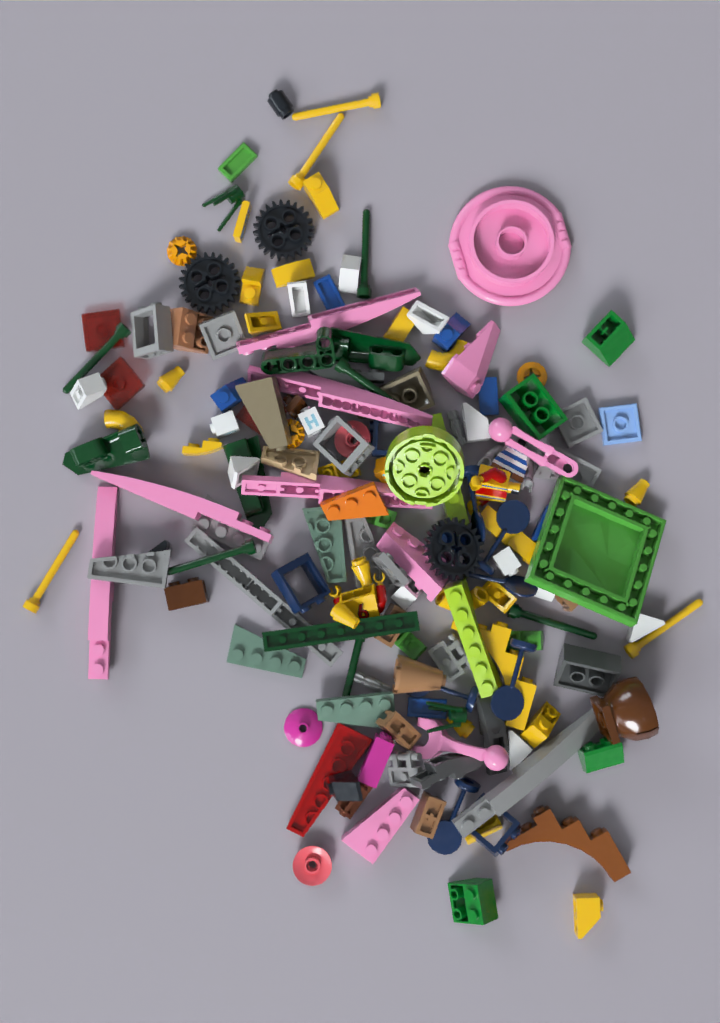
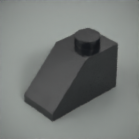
M351 770L328 776L330 782L327 783L328 792L334 796L336 801H363L360 783Z

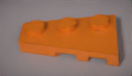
M374 481L320 502V506L328 521L389 515L388 509Z

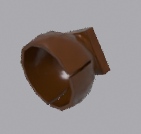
M637 677L624 678L614 683L603 698L597 695L590 697L600 734L613 745L620 743L619 737L639 741L649 739L658 734L659 724L656 711L648 692Z

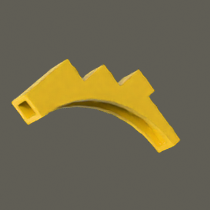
M453 620L451 628L457 630V627ZM497 621L496 624L492 623L490 630L487 629L488 626L478 623L487 651L497 663L505 685H510L519 651L509 649V652L506 651L512 629L508 628L507 623ZM523 656L515 688L522 693L524 707L516 719L505 720L504 723L506 726L524 731L537 685L533 683L531 678L522 676V679H519L524 660Z

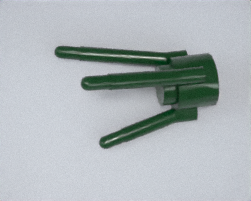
M236 184L202 204L203 207L212 203L216 206L226 199L230 204L235 203L217 230L219 232L243 201L241 199L245 197L243 191Z
M426 701V704L430 705L428 706L429 710L449 712V720L453 721L450 724L428 729L427 733L452 727H461V723H466V707Z

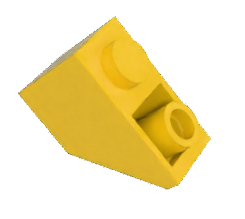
M546 701L528 721L525 730H522L520 736L533 748L537 747L548 738L561 713Z

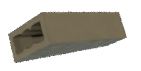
M273 376L235 385L236 391L269 449L276 448V451L288 449L287 445L293 443L277 377Z

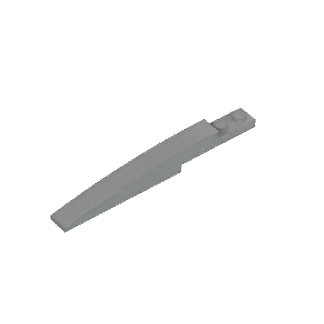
M198 527L184 541L202 557L225 551ZM229 557L210 563L286 629L312 626L299 613L294 614L282 598L235 558ZM333 643L307 646L330 667L343 654V651Z
M593 708L511 770L513 774L451 821L463 838L467 837L495 814L498 817L501 816L587 743L599 731Z

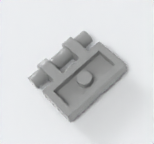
M454 633L448 636L451 641L450 645L447 646L442 640L427 650L437 667L443 670V675H446L448 683L465 673L461 667L464 663L470 669L461 639L457 638ZM452 650H457L461 656L459 660L455 659L451 653Z
M402 751L391 752L388 760H392L393 765L387 767L390 787L418 788L411 784L410 777L423 771L422 766H416V761L422 759L421 753H416L415 751H407L406 753ZM403 760L406 761V766L402 765Z

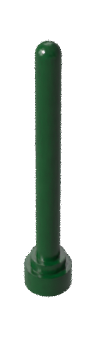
M368 209L363 210L361 284L357 288V298L360 299L372 297V289L368 285L370 211Z
M120 322L115 327V334L63 387L62 390L65 394H68L73 389L77 380L85 377L120 339L123 340L132 333L127 326Z
M344 357L335 366L334 370L338 373L348 374L372 393L395 400L351 368L348 363L349 361Z
M251 538L245 540L242 546L169 567L168 575L242 553L255 554L257 550L254 540Z
M516 603L507 612V617L512 619L522 617L592 640L597 638L595 632L522 610V607H519V604Z
M368 638L355 639L342 696H350L362 644Z

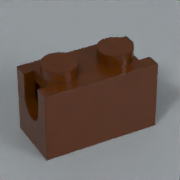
M199 577L187 579L188 583L180 584V581L168 583L169 587L164 589L168 610L172 611L208 603L205 581L199 580Z

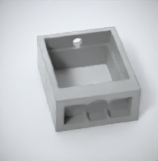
M153 302L148 307H138V310L130 312L135 358L151 359L174 352L170 306L162 305L161 302ZM153 315L155 343L149 345L147 317Z
M338 415L328 422L327 428L316 436L313 443L343 474L350 477L375 449L355 428ZM341 426L360 442L343 464L324 447Z

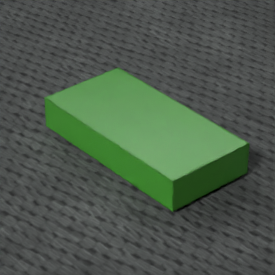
M243 142L218 167V171L232 183L258 156Z

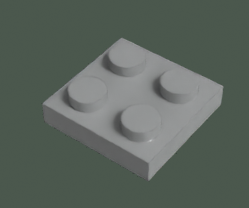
M234 310L198 324L213 360L238 351L236 342L245 340Z
M587 397L561 409L568 420L557 428L567 448L603 432Z
M388 552L375 553L371 557L395 587H404L410 582L407 579L408 574L406 571L394 564L395 559Z

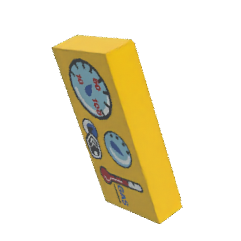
M244 200L242 202L233 233L235 242L242 243L252 209L249 201Z

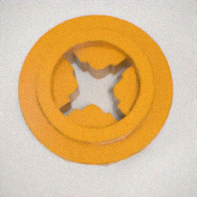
M185 236L175 237L172 241H169L167 255L173 264L185 266V263L191 264L190 258L195 260L197 247L191 238ZM186 246L185 251L187 254L181 253L178 255L179 251L176 247L183 248Z
M527 362L519 368L517 372L518 384L529 376L531 370L532 374L534 373L536 376H539L537 378L545 386L547 372L541 364Z
M290 418L287 419L288 426H291L292 432L296 434L291 436L293 444L287 445L288 449L297 448L305 438V431L301 423Z

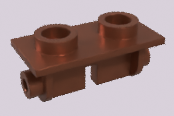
M359 782L364 801L373 787ZM339 801L335 809L343 817L351 819L363 801Z

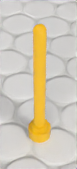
M379 92L371 93V96H368L367 99L293 113L292 119L297 121L367 106L374 109L381 108Z
M338 113L299 173L292 175L288 183L298 191L302 189L305 176L343 121V113Z
M78 530L72 531L33 597H30L29 600L26 599L23 607L35 614L39 610V600L78 538Z
M696 599L665 621V625L647 634L639 641L629 642L623 646L625 652L631 659L637 657L642 647L702 606V599Z

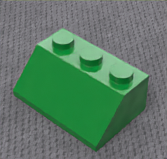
M534 373L499 399V402L522 431L538 440H541L568 420Z

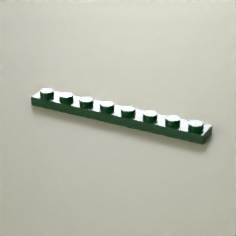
M417 611L362 618L355 629L340 622L262 632L264 652L420 631L418 613Z

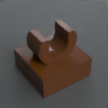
M298 394L294 398L287 395L283 399L287 405L284 409L295 420L298 414L301 413L300 410L308 406Z

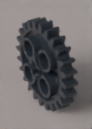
M280 199L279 205L272 201L273 207L270 208L266 204L267 211L260 210L262 217H255L259 223H253L254 228L258 229L253 231V234L258 236L255 238V242L260 243L258 245L259 250L265 248L263 251L264 255L270 252V259H273L276 255L279 262L281 257H284L285 261L288 262V256L295 260V254L302 256L301 250L308 251L306 244L312 245V241L309 238H314V233L310 232L314 230V226L310 225L313 220L308 218L309 212L303 213L304 206L297 208V202L290 205V200L283 204L282 199ZM287 216L294 217V220L291 222H287L284 219ZM270 222L276 223L274 228L267 227ZM284 228L286 233H283L281 229ZM299 233L301 236L298 239H292L291 235ZM277 239L283 241L280 246L274 245L273 242Z
M204 252L203 258L197 254L198 260L196 261L190 258L192 264L185 263L187 271L181 270L184 277H179L180 282L183 283L179 285V288L184 290L181 292V295L186 297L185 302H191L190 306L192 309L197 306L198 312L204 308L206 314H208L209 309L215 314L217 308L223 312L222 306L224 305L230 308L228 302L235 303L233 295L239 296L235 289H241L240 284H237V282L241 281L240 277L236 276L239 273L238 269L233 270L235 267L234 263L229 264L228 257L223 260L222 254H219L216 258L214 252H212L211 257H208L207 253ZM215 267L220 269L217 274L210 273L211 269ZM202 275L200 281H193L194 276ZM211 280L213 285L209 286L207 281ZM220 285H227L225 291H218ZM203 292L210 293L206 299L200 298V295Z
M448 517L444 521H437L438 525L433 524L431 526L433 530L427 531L430 537L423 538L427 544L423 545L422 548L427 549V552L422 555L429 558L425 561V564L431 563L432 565L429 570L436 569L435 575L442 574L443 580L447 579L448 576L449 581H454L455 577L457 581L462 580V576L464 579L469 578V573H476L474 568H480L477 561L483 560L479 556V554L485 552L480 549V546L484 545V543L478 542L481 535L476 536L477 528L471 530L472 523L465 525V519H461L458 522L457 517L452 518V520ZM442 534L446 535L447 543L443 542ZM461 536L465 538V545L460 541ZM442 553L446 556V562H443L441 559ZM460 555L465 559L464 564L460 562Z

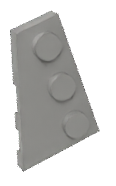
M550 443L556 451L571 458L578 464L577 474L570 478L593 487L602 469ZM565 464L563 470L566 473H570L572 467L570 464ZM539 465L534 473L536 478L555 481L561 476L546 466L540 467Z

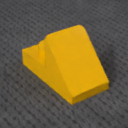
M246 266L241 279L243 284L240 304L259 306L265 269Z
M277 311L244 314L248 331L253 337L261 333L275 332L282 329Z
M487 581L482 587L487 591L489 601L504 614L517 601V598L499 583Z

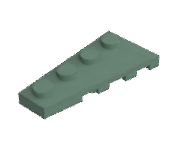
M321 507L302 508L327 583L347 582L342 520L328 521Z
M234 624L227 663L299 678L303 677L306 658L287 649L264 652L262 637Z
M388 691L316 699L318 721L380 728L375 723L378 718L385 719L387 717L385 714L386 710L395 711L394 693Z

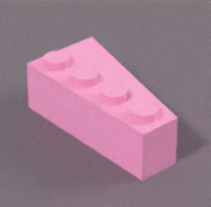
M393 522L376 547L381 552H388L395 559L394 563L403 568L415 582L414 586L419 591L422 589L428 595L426 598L432 602L444 587L449 576L443 580L442 574L435 575L436 569L429 570L432 564H425V561L429 558L422 555L427 552V549L422 548L425 544Z
M399 787L384 802L343 834L341 841L374 864L419 802V796L407 787Z

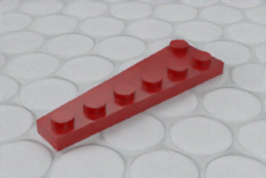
M337 723L286 829L302 837L305 836L333 796L328 792L327 783H330L328 776L352 770L372 742V738L342 723Z

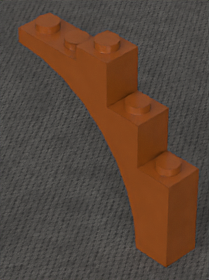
M547 805L535 808L533 810L534 813L531 814L534 822L523 824L518 837L515 840L511 839L507 844L509 847L506 851L534 842L567 844L582 850L594 858L614 882L631 873L608 830L604 827H598L590 832L591 835L588 836L576 816L565 818L562 824L559 825Z

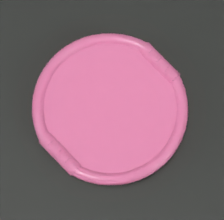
M502 186L478 194L461 209L452 225L448 247L458 280L470 292L480 299L495 305L520 306L544 297L555 288L568 267L572 245L562 212L551 201L527 188Z

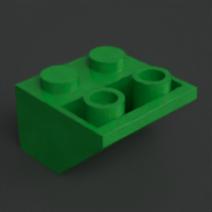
M611 310L582 340V343L610 367L635 341V338L626 322Z
M602 737L600 742L593 743L588 741L578 750L582 769L586 773L624 763L623 744L621 741L613 745L605 737Z
M472 878L447 883L453 921L455 923L485 925L498 919L492 878Z

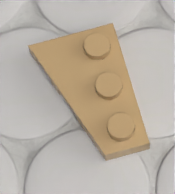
M263 445L262 464L315 481L317 479L320 451L295 448L276 451V448L269 449L268 446Z

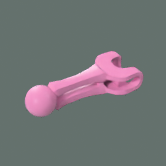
M496 418L490 423L488 432L494 441L504 442L506 446L526 455L540 467L546 466L559 475L570 478L577 474L578 464L574 460L556 451L552 445L535 439L517 426L513 427L508 419ZM512 434L537 447L545 455L541 456L511 439ZM565 464L571 465L572 470L570 473H566L563 470Z
M418 717L417 726L426 731L444 725L439 720ZM446 729L428 733L429 740L426 745L413 746L410 750L421 753L422 759L437 757L442 752L460 753L484 761L485 765L493 771L504 769L509 761L508 752L502 746L492 745L488 748L469 745L448 735Z

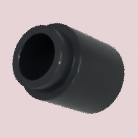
M276 89L269 94L267 102L282 120L288 118L294 112L293 105L283 90L278 91Z

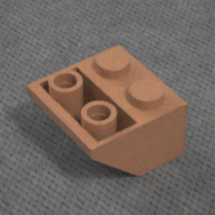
M184 307L170 309L173 349L208 354V347L198 324L213 317Z

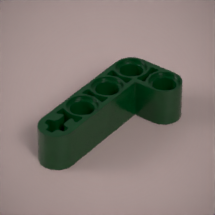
M328 327L319 328L316 332V345L265 351L262 355L261 370L265 374L272 375L333 367L336 361V349L332 330Z

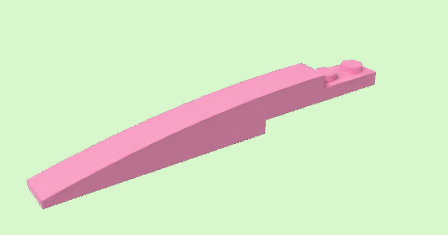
M414 287L307 315L309 323L237 341L236 346L239 354L243 355L252 354L254 350L258 349L268 350L273 345H276L277 349L301 346L316 341V332L321 327L347 330L421 295V292Z
M250 365L248 368V382L276 376L280 392L292 395L298 394L300 397L319 401V407L409 428L432 426V415L351 385L300 371L269 375L265 374L260 367Z
M91 471L90 473L101 480L199 521L202 514L270 544L273 541L274 536L270 534L271 531L261 526L259 529L252 527L253 523L242 519L241 522V513L204 498L130 477L99 471Z
M281 472V477L242 475L241 494L318 498V504H320L321 501L373 481L328 475H317L315 481L290 472ZM374 481L386 507L433 508V506L426 507V505H410L393 494L388 484Z
M98 486L92 558L115 556L118 487ZM91 579L88 640H90L88 679H109L114 582Z

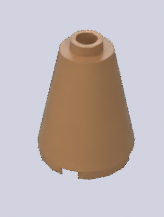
M397 655L393 675L395 685H392V693L441 690L442 686L445 687L446 675H443V670L403 655Z

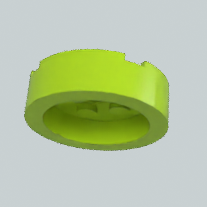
M416 426L403 431L391 442L386 454L385 478L390 490L400 500L410 505L418 504L431 507L448 501L460 489L464 477V454L460 444L451 434L434 426ZM420 467H429L430 471L426 474L419 471Z

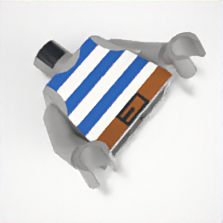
M519 437L516 440L517 443L524 447L528 444L527 441ZM498 444L488 450L485 456L478 462V466L483 463L487 466L509 471L511 473L510 481L521 483V490H523L524 486H527L529 492H531L534 486L533 460L511 447Z

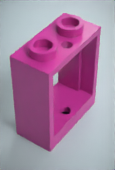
M383 731L380 734L375 733L358 773L359 782L375 789L395 745L394 740Z

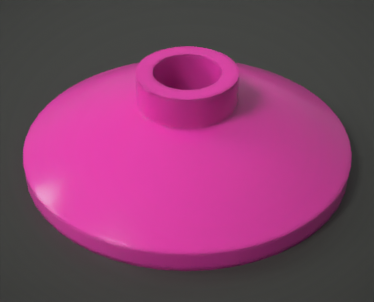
M299 708L292 711L284 723V732L287 739L299 747H308L316 743L323 730L322 721H318L317 713L308 708ZM301 725L307 727L305 732L300 731L299 727Z

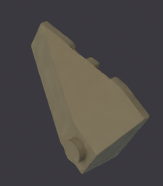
M421 366L379 386L381 390L398 402L420 411L435 405L430 384ZM357 415L358 419L366 418V417H362V416H358V415Z

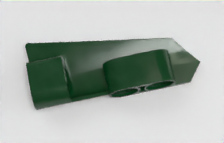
M331 327L334 335L337 362L344 357L349 362L367 363L371 369L398 372L403 370L404 365L413 366L421 359V356L410 343Z
M136 423L103 438H96L70 449L69 452L65 453L62 465L77 475H82L91 471H99L150 459V453L142 428Z
M257 435L223 446L228 464L231 456L257 457L260 459L256 476H265L264 465L261 463L262 454L259 437ZM240 485L236 490L246 519L253 523L252 527L257 529L260 526L264 527L272 515L269 496L242 495Z

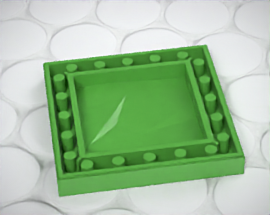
M561 475L556 481L524 581L632 627L637 624L666 520Z

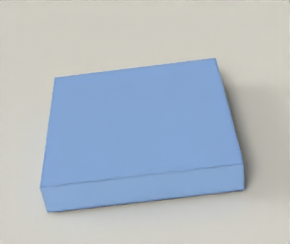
M637 403L598 408L600 425L603 429V432H601L603 446L642 441Z

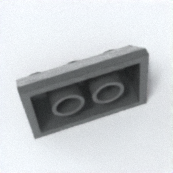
M564 643L559 655L553 685L604 697L611 685L616 683L621 675V656Z

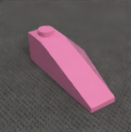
M491 320L476 334V339L464 346L465 350L460 355L455 354L441 373L455 391L471 399L480 391L484 383L501 331L494 321Z

